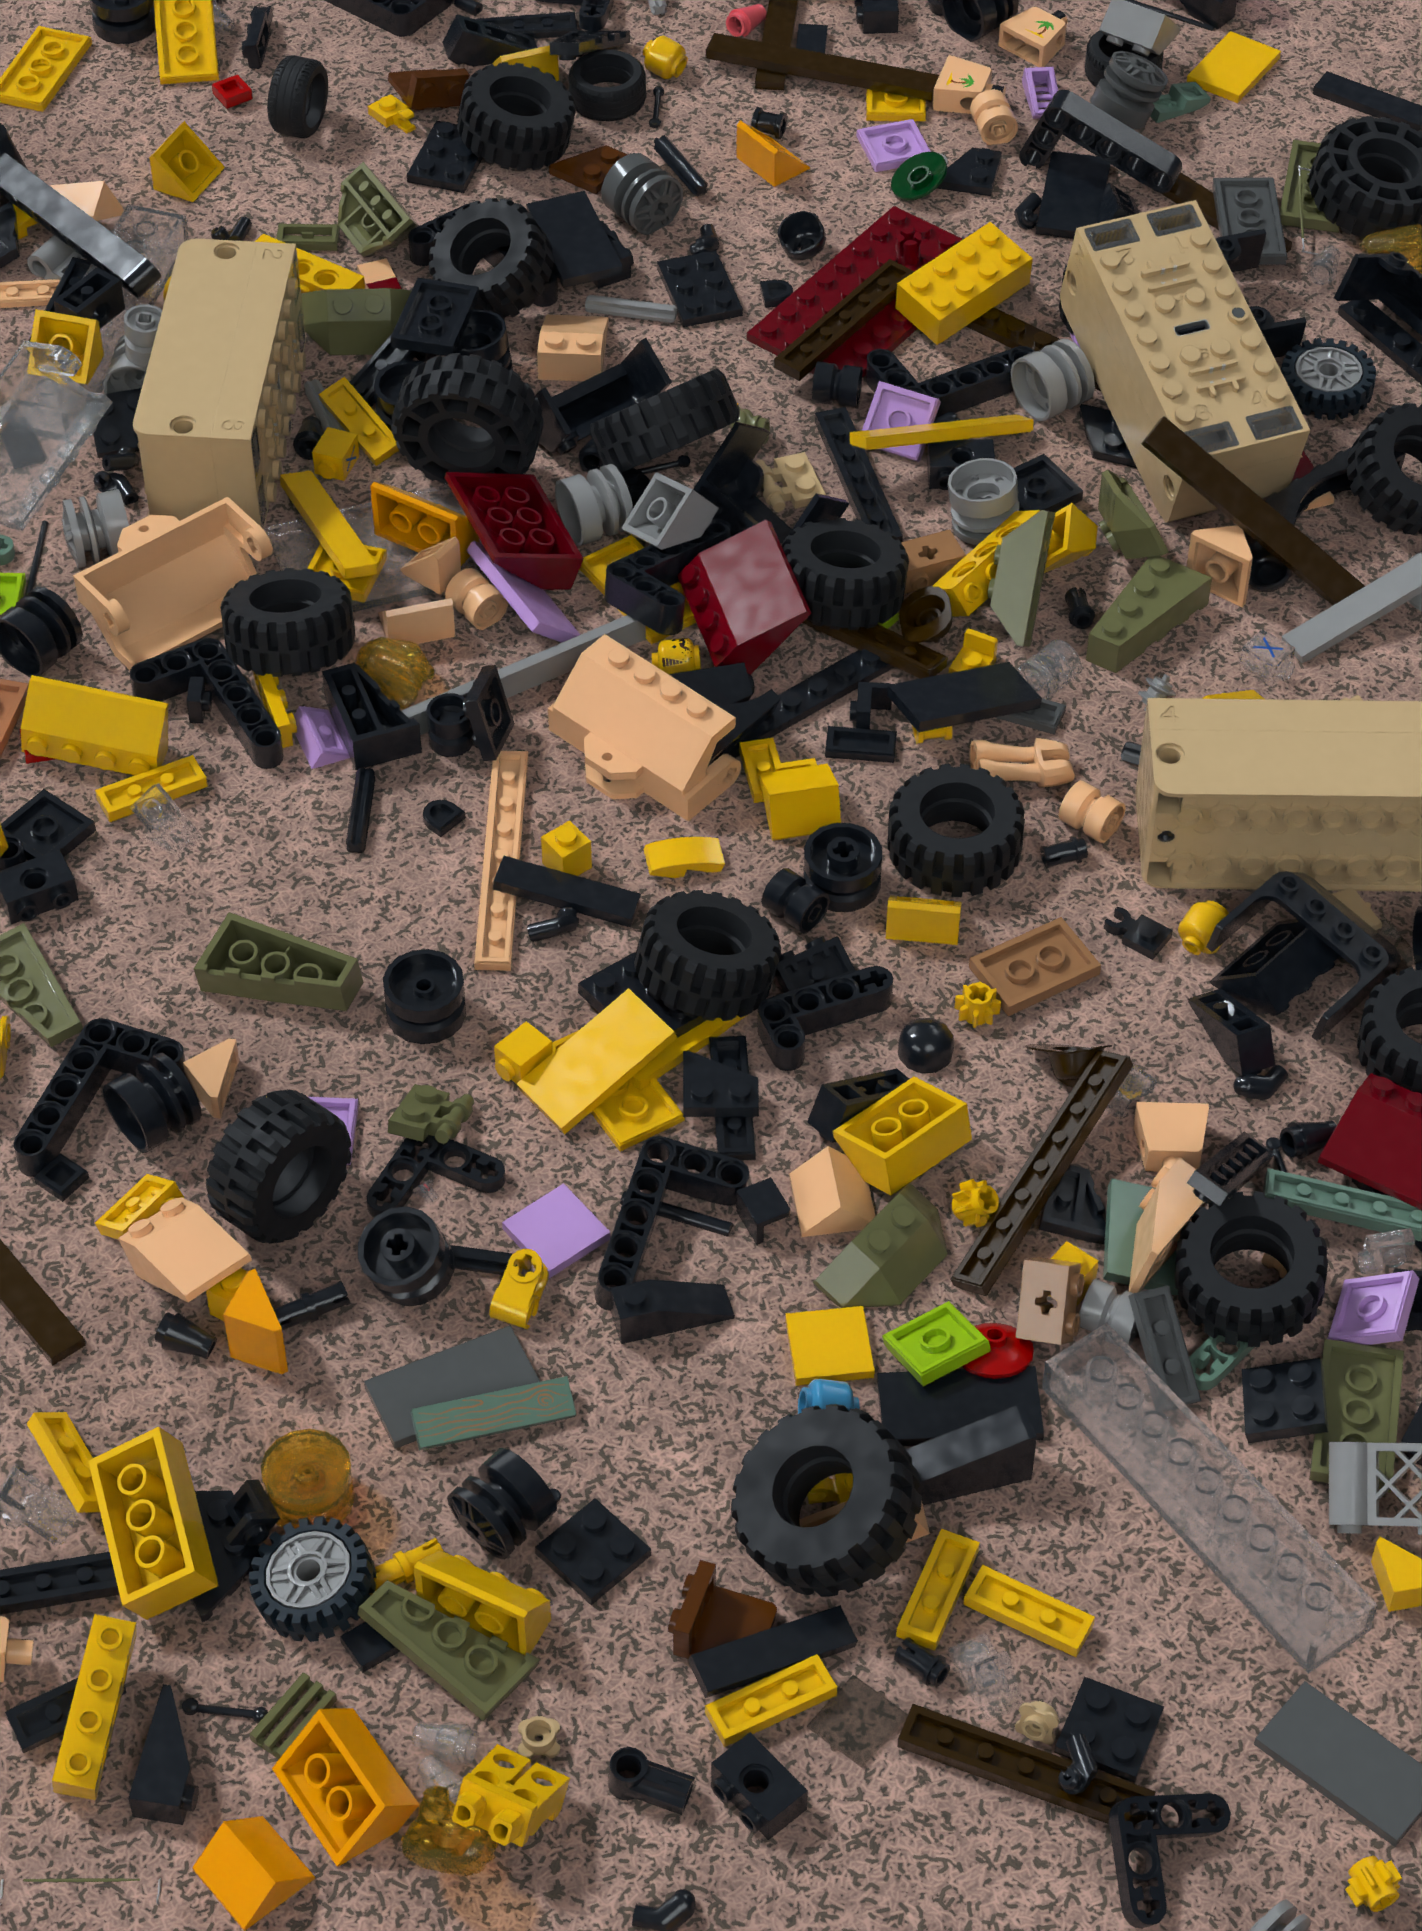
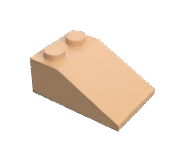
M547 314L539 334L537 349L538 380L585 381L602 373L609 317Z
M1181 1158L1170 1169L1165 1166L1161 1168L1151 1183L1154 1188L1147 1193L1139 1205L1144 1211L1136 1226L1129 1292H1140L1177 1249V1242L1180 1241L1182 1228L1187 1222H1192V1216L1200 1207L1204 1206L1206 1208L1207 1203L1195 1196L1193 1193L1194 1188L1187 1184L1196 1169Z
M182 1197L167 1201L161 1206V1211L148 1219H142L133 1223L128 1228V1232L118 1238L135 1274L139 1278L186 1302H190L252 1261L250 1254L198 1204Z

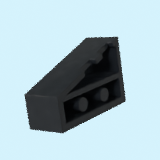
M355 662L322 671L325 701L355 770L422 753L420 724L414 718L409 719L400 710V705L394 699L390 701L381 692V687Z

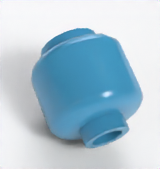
M814 1379L809 1383L808 1387H803L800 1391L798 1414L802 1413L801 1409L817 1405L821 1409H826V1405L830 1404L844 1405L848 1410L859 1409V1398L853 1397L852 1388L847 1382Z

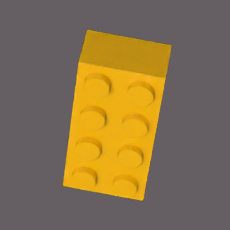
M989 222L898 282L895 308L936 345H939L1030 283L1033 258L993 223Z
M158 1426L88 1460L122 1606L148 1620L219 1586L183 1443Z

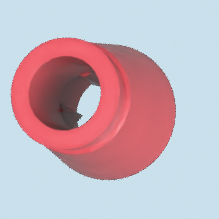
M761 4L732 10L726 19L728 31L733 36L739 37L742 35L746 37L766 19V9Z

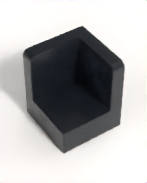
M771 1177L736 1191V1212L756 1245L764 1242V1226L790 1216V1207Z

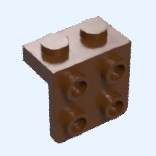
M465 68L390 72L388 74V81L410 109L449 108L450 106H460L464 85L469 79L470 74Z
M700 1560L695 1574L689 1573L685 1579L682 1589V1598H685L682 1608H675L669 1621L668 1632L673 1634V1655L689 1659L692 1654L770 1629L777 1615V1607L772 1602L716 1586V1564Z

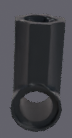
M620 1748L612 1755L609 1765L608 1788L613 1796L627 1801L638 1799L671 1812L683 1814L694 1786L695 1777L651 1762L637 1748ZM627 1770L634 1772L637 1776L634 1778H624L619 1773Z

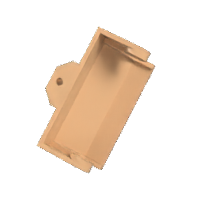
M226 497L181 521L175 516L149 515L123 528L117 543L118 553L73 575L78 601L92 614L115 657L130 670L139 662L192 643L223 627L220 607L226 593L230 588H234L235 584L239 581H246L249 576L257 574L249 554L255 560L261 561L273 554V547L264 529L229 497Z
M606 634L581 653L555 703L548 707L549 730L585 753L586 782L611 799L638 798L642 793H645L683 819L690 821L734 784L740 774L741 762L729 754L721 755L709 765L717 742L735 728L736 717Z

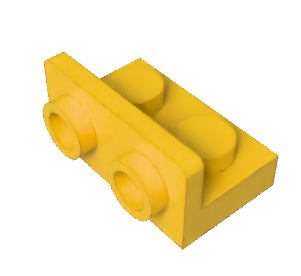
M146 1174L95 1222V1225L101 1235L118 1239L128 1232V1228L133 1223L150 1218L161 1211V1206L167 1201L175 1198H184L175 1181Z

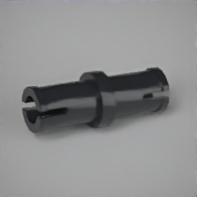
M339 1281L312 1294H309L307 1291L301 1293L299 1299L275 1308L274 1312L283 1331L307 1320H310L311 1323L318 1321V1316L344 1305L347 1306L350 1304V1300L347 1297L348 1294L342 1281Z

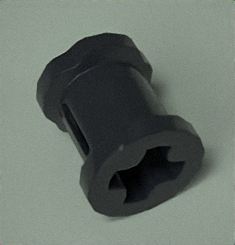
M756 107L751 126L763 133L775 135L776 139L781 140L787 126V113L775 114L765 112L761 107Z

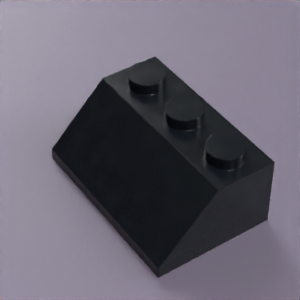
M1297 919L1278 921L1217 974L1210 983L1216 988L1224 990L1256 1015L1270 1014L1271 1016H1276L1289 1008V1002L1296 995L1308 991L1313 986L1312 981L1317 976L1334 968V961L1340 955Z

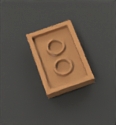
M1062 917L969 958V968L978 980L988 985L991 989H997L996 999L1001 1001V1008L1007 1016L1098 976L1101 972V964Z

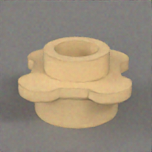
M1042 1701L1023 1703L1019 1708L1021 1718L1016 1722L1015 1730L1031 1740L1040 1741L1048 1745L1053 1744L1055 1741L1053 1731L1060 1723L1055 1709Z
M535 1716L521 1721L518 1725V1732L522 1735V1743L518 1746V1753L529 1759L534 1755H545L547 1758L556 1757L560 1752V1745L556 1742V1734L560 1731L558 1721L543 1716ZM537 1736H542L543 1740L536 1741L535 1738Z

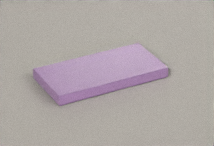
M476 541L470 544L467 548L468 554L533 633L561 643L580 635L543 589L493 563L483 544Z

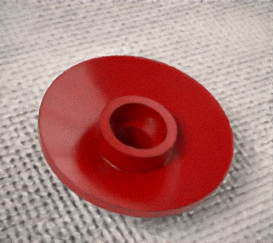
M1001 1323L975 1325L989 1340L991 1351L962 1367L974 1375L985 1378L999 1379L1017 1375L1031 1364L1034 1356L1033 1343L1031 1340L1016 1338L1017 1328Z

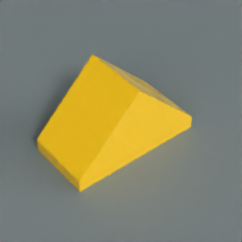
M1379 1537L1375 1544L1371 1564L1388 1611L1422 1606V1559Z

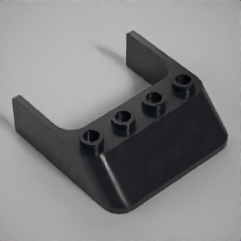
M1278 872L1215 926L1206 948L1213 952L1271 901L1282 906L1351 964L1359 976L1358 983L1320 1018L1312 1034V1038L1318 1042L1368 997L1376 985L1382 984L1383 979L1397 970L1401 962V956L1394 945L1312 877L1301 872Z

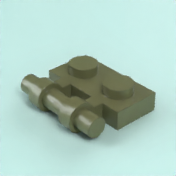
M414 1084L388 1120L387 1133L421 1142L428 1135L435 1136L439 1143H447L449 1139L457 1136L462 1127L461 1123L466 1122L471 1116L474 1099L471 1095L464 1094L451 1102L449 1101V1092L437 1090L430 1085Z

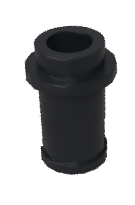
M1074 587L1065 594V601L1070 611L1068 619L1070 624L1076 628L1086 629L1092 625L1095 612L1088 604L1085 590L1079 587V597L1077 588Z
M1075 835L1071 836L1068 841L1040 847V852L1044 853L1040 855L1046 869L1076 861L1078 864L1082 862V859L1088 857L1085 840L1083 837L1077 838Z
M906 1638L902 1642L907 1647L906 1650L899 1646L895 1652L894 1660L921 1676L922 1682L925 1685L940 1686L950 1671V1665L946 1663V1658L942 1655L935 1656L916 1644L911 1638Z

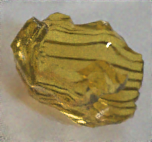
M1409 225L1372 233L1366 236L1359 244L1360 250L1366 249L1368 254L1398 252L1407 258L1408 264L1422 274V225Z
M380 637L367 642L360 648L356 656V664L381 687V692L390 701L394 699L400 705V709L403 710L410 707L416 700L418 691L423 687L422 682L434 679V668L428 662L418 644L411 641Z
M428 1786L422 1793L423 1798L419 1806L418 1816L410 1824L405 1836L401 1837L402 1843L400 1846L402 1847L403 1855L410 1861H413L418 1867L437 1870L441 1873L461 1877L481 1873L485 1869L486 1864L496 1858L494 1852L499 1843L491 1840L488 1831L476 1825L465 1828L453 1822L452 1816L455 1804L449 1800V1790L447 1787Z

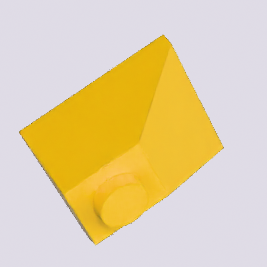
M1073 503L1055 513L1052 533L1055 538L1049 544L1044 573L1072 563L1081 557L1088 556L1096 549L1098 526Z

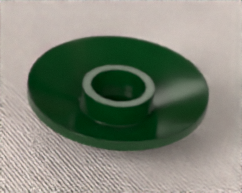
M922 152L903 162L895 171L891 180V189L895 196L901 200L911 201L925 197L933 192L942 183L947 173V163L944 157L936 152Z

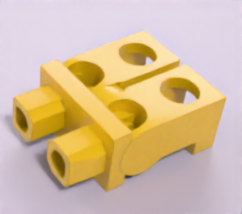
M497 1744L471 1773L463 1777L452 1820L465 1828L476 1825L488 1831L491 1840L503 1846L512 1842L523 1847L528 1842L529 1835H534L546 1819L553 1821L559 1815L570 1777L537 1762L530 1767L531 1759ZM499 1762H508L512 1764L514 1768H505L499 1766ZM537 1778L552 1783V1786H543L536 1783Z

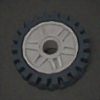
M1315 338L1313 344L1306 340L1302 342L1301 346L1298 344L1293 346L1292 351H1288L1283 359L1281 372L1299 408H1302V414L1309 416L1313 412L1315 413L1314 418L1322 419V415H1327L1328 420H1335L1338 414L1340 419L1348 418L1349 413L1354 416L1359 413V409L1363 411L1367 407V403H1370L1372 399L1376 368L1373 366L1371 357L1367 358V353L1364 350L1358 352V346L1354 344L1346 347L1347 341L1340 340L1338 344H1335L1334 338H1327L1326 343H1322L1321 338Z
M315 1516L314 1524H311L308 1517L299 1519V1527L296 1529L291 1522L284 1525L283 1528L286 1533L282 1536L276 1531L269 1536L272 1545L269 1546L262 1543L258 1549L261 1558L254 1557L251 1563L254 1571L249 1572V1582L251 1584L249 1588L259 1612L273 1630L276 1629L279 1635L287 1638L290 1634L294 1641L302 1642L304 1635L310 1642L319 1641V1632H322L326 1639L334 1637L335 1632L333 1628L339 1626L344 1632L351 1627L347 1619L352 1617L358 1621L361 1618L357 1615L359 1606L370 1597L369 1593H374L376 1589L374 1578H377L376 1569L365 1543L351 1526L346 1523L342 1525L340 1520L332 1517L327 1522L324 1516Z

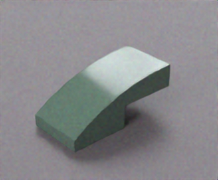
M1196 82L1172 84L1168 94L1161 95L1157 102H1153L1155 108L1150 117L1156 123H1160L1199 110L1209 104L1211 97Z

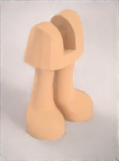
M1036 738L1034 746L1031 747L996 744L986 740H973L970 744L969 759L971 769L978 770L979 767L986 769L990 772V776L995 777L998 775L1004 781L1036 782L1038 787L1042 788L1068 784L1075 777L1072 764L1068 761L1070 758L1068 746L1061 742ZM1007 762H1022V763H1030V764L1007 763Z

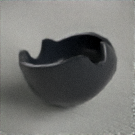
M807 211L790 214L782 220L778 228V237L783 250L790 258L803 261L815 257L823 250L827 239L825 229L819 217L815 213Z
M1256 540L1251 542L1248 546L1253 556L1249 585H1251L1252 589L1258 592H1273L1285 586L1292 575V571Z
M917 1018L905 1024L899 1037L898 1056L908 1069L921 1074L936 1073L950 1064L954 1050V1035L945 1023L934 1018Z

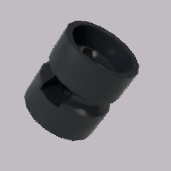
M818 361L813 379L812 402L831 405L834 400H837L839 406L857 408L862 388L863 367L845 365L840 370L834 363Z
M455 693L441 694L433 698L427 705L429 745L438 755L457 757L465 754L473 745V729L470 720L465 717L463 712L465 697Z
M783 868L766 885L761 902L764 908L779 918L785 917V921L804 934L808 933L824 918L829 908L830 897L815 885H808L803 877L791 869Z

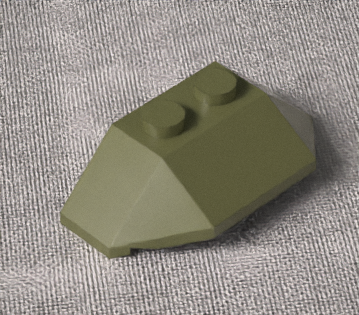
M364 162L341 182L340 191L342 196L339 203L338 225H340V229L363 257L397 247L408 238V234L412 229L419 226L398 199Z
M392 288L326 289L301 293L305 332L330 356L374 355L393 333L412 290Z
M1110 470L1102 472L1098 510L1103 520L1098 522L1113 551L1115 552L1120 549L1125 559L1167 554L1169 551L1156 525L1128 481L1123 477L1119 479L1118 475Z
M1039 511L1003 537L1001 545L998 544L995 550L994 564L997 565L995 578L990 580L988 598H991V608L1018 646L1030 647L1032 643L1055 518L1054 512Z
M909 1183L843 1249L813 1283L840 1308L899 1306L948 1255L938 1209Z

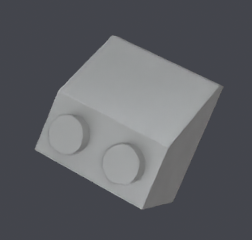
M1111 0L1099 30L1107 36V42L1122 47L1123 43L1132 45V51L1148 57L1150 52L1160 55L1179 34L1181 28L1164 14L1125 0Z
M656 472L621 529L663 550L701 537L706 528L711 524L719 508L693 489Z

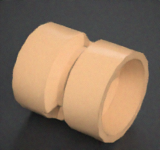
M991 89L979 93L973 99L970 111L983 142L987 145L1010 142L1018 131V123L1005 94L999 90Z
M466 568L458 572L450 580L445 591V599L452 598L453 607L459 613L464 614L465 619L479 630H484L500 621L508 607V602L497 588L490 584L488 579L474 568Z
M1080 780L1065 795L1059 809V819L1075 829L1083 827L1085 835L1104 844L1118 830L1125 815L1126 807L1124 803L1110 795L1102 797L1099 789Z

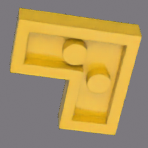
M773 737L739 742V753L754 803L764 802L759 774L817 765L815 758L781 763Z

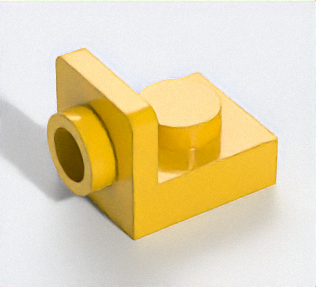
M968 628L964 633L963 647L949 667V673L994 665L997 656V638Z

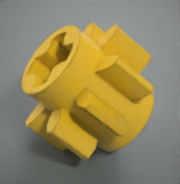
M982 982L972 983L969 986L963 985L962 995L955 996L954 1009L959 1010L958 1020H966L972 1024L973 1028L985 1023L992 1025L993 1015L1000 1014L1001 1001L996 999L997 989H991Z
M974 1179L959 1183L961 1191L952 1193V1211L954 1215L963 1221V1226L965 1227L973 1224L977 1228L984 1226L989 1220L990 1215L998 1209L999 1198L996 1191L987 1185L986 1180L975 1182Z
M1368 1856L1355 1863L1349 1869L1348 1874L1351 1878L1347 1881L1350 1885L1345 1890L1356 1907L1364 1904L1372 1912H1378L1389 1907L1399 1898L1400 1894L1397 1889L1400 1886L1398 1882L1403 1878L1392 1861L1384 1863L1382 1859L1378 1860L1376 1856Z

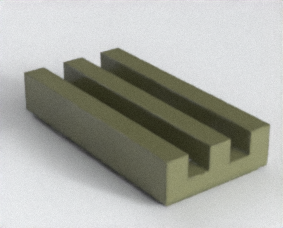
M278 224L276 239L285 243L296 244V248L301 250L337 251L340 225ZM284 234H302V236H299V235H284ZM314 235H332V236H314Z
M303 1672L250 1732V1740L280 1759L319 1709H330L337 1701L336 1693L330 1689L327 1692L318 1681L312 1682L310 1676ZM305 1689L308 1690L270 1735L264 1738ZM315 1698H320L321 1700L280 1747L276 1746L277 1742Z

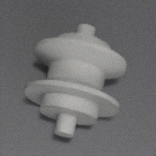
M1164 674L1162 678L1156 676L1154 679L1146 678L1150 685L1148 690L1138 692L1143 697L1141 701L1146 706L1147 698L1176 696V693L1172 690L1173 686L1168 682L1170 676Z

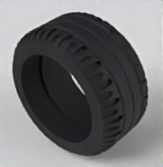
M1100 30L1093 34L1087 44L1085 73L1087 79L1095 87H1097L1100 79L1105 78L1104 71L1107 65H1109L1114 52L1124 51L1139 55L1151 61L1162 70L1164 51L1160 55L1150 52L1147 57L1132 51V45L1123 43V46L1119 47L1107 42V36Z
M598 50L583 55L570 68L568 76L569 92L574 99L576 111L584 117L596 121H618L634 115L643 107L646 99V73L641 62L630 54L618 50ZM603 82H613L621 84L615 87L594 86L595 84Z
M289 55L281 60L276 67L270 83L267 112L269 122L277 133L298 138H308L319 128L328 98V75L320 61Z

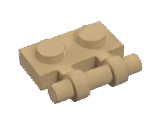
M805 452L775 458L774 468L772 469L770 466H766L763 460L755 461L760 465L764 473L763 497L775 512L785 509V501L791 500L796 509L808 506L815 493L826 495ZM781 481L784 487L781 488L775 482Z

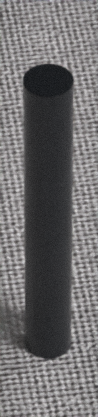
M624 1191L622 1194L620 1201L621 1205L623 1204L627 1191ZM662 1202L658 1216L727 1237L733 1227L732 1222Z

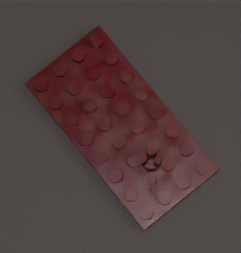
M893 206L747 332L746 340L778 356L889 259L916 271L963 239ZM895 298L822 362L834 363L840 370L845 365L863 367V377H865L867 355L871 351L886 349L892 352L918 328L895 308ZM815 368L810 373L814 374Z

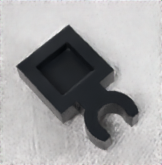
M1121 907L1115 908L1114 917L1122 922L1116 923L1110 919H1106L1104 922V929L1108 933L1123 935V945L1152 960L1172 938L1173 930L1143 914L1137 920L1131 918L1130 913Z

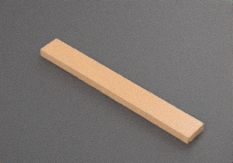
M501 751L497 759L492 760L474 961L475 970L511 971L517 896L494 890L493 881L503 856L520 860L528 751Z

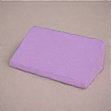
M299 706L294 714L297 726V733L295 735L311 769L350 758L329 710Z

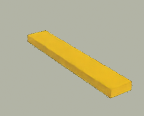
M1016 414L850 432V444L865 450L1026 433L1033 431L1034 419Z
M310 470L281 474V487L344 579L377 574V563L314 473Z

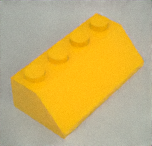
M31 675L21 723L22 752L27 750L35 756H44L134 776L160 767L164 762L168 751V703Z

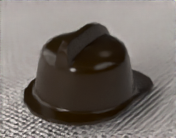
M933 586L920 588L903 601L899 610V619L904 639L910 643L934 642L937 644L950 631L953 616L950 599L945 590Z
M1056 1044L1026 1045L1028 1049L1046 1051L1055 1077L1069 1087L1076 1085L1097 1050L1104 1051L1105 1048L1112 1047V1045L1091 1048Z

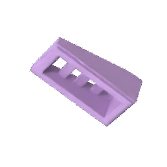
M1054 67L1024 69L1022 84L1033 119H1039L1045 109L1039 108H1046L1050 103L1037 101L1051 100L1058 91Z

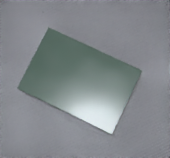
M1113 1178L1110 1180L1107 1190L1103 1280L1125 1285L1130 1284L1136 1226L1144 1211L1139 1205L1153 1187ZM1176 1250L1143 1289L1150 1290L1169 1285L1171 1294L1178 1295V1289L1175 1288Z

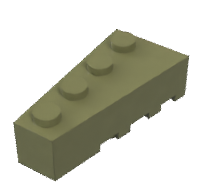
M1161 556L1148 557L1090 631L1086 661L1117 673L1144 653L1146 648L1155 641L1159 642L1167 635V632L1178 624H1183L1198 609L1201 610L1208 605L1212 577Z
M228 912L193 968L201 991L341 1011L348 1010L364 983L357 958Z

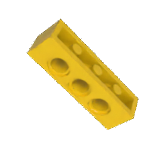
M262 234L255 241L285 243L266 234ZM296 248L301 293L326 289H365L363 275Z
M1040 510L1015 511L933 585V587H939L946 591L950 599L953 617L969 616L988 599L989 583L992 578H995L997 565L994 564V554L997 545H1001L1003 537L1033 517ZM1051 533L1050 542L1055 538L1053 533Z
M94 1614L52 1778L54 1793L96 1800L137 1637L136 1622Z

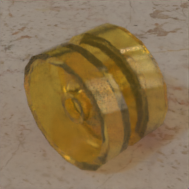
M303 1429L291 1431L276 1439L267 1449L261 1464L264 1490L280 1516L276 1525L283 1528L284 1525L291 1522L296 1529L299 1527V1519L308 1517L311 1524H314L315 1516H324L327 1522L332 1517L340 1520L342 1523L350 1514L355 1499L349 1452L338 1438L326 1431Z

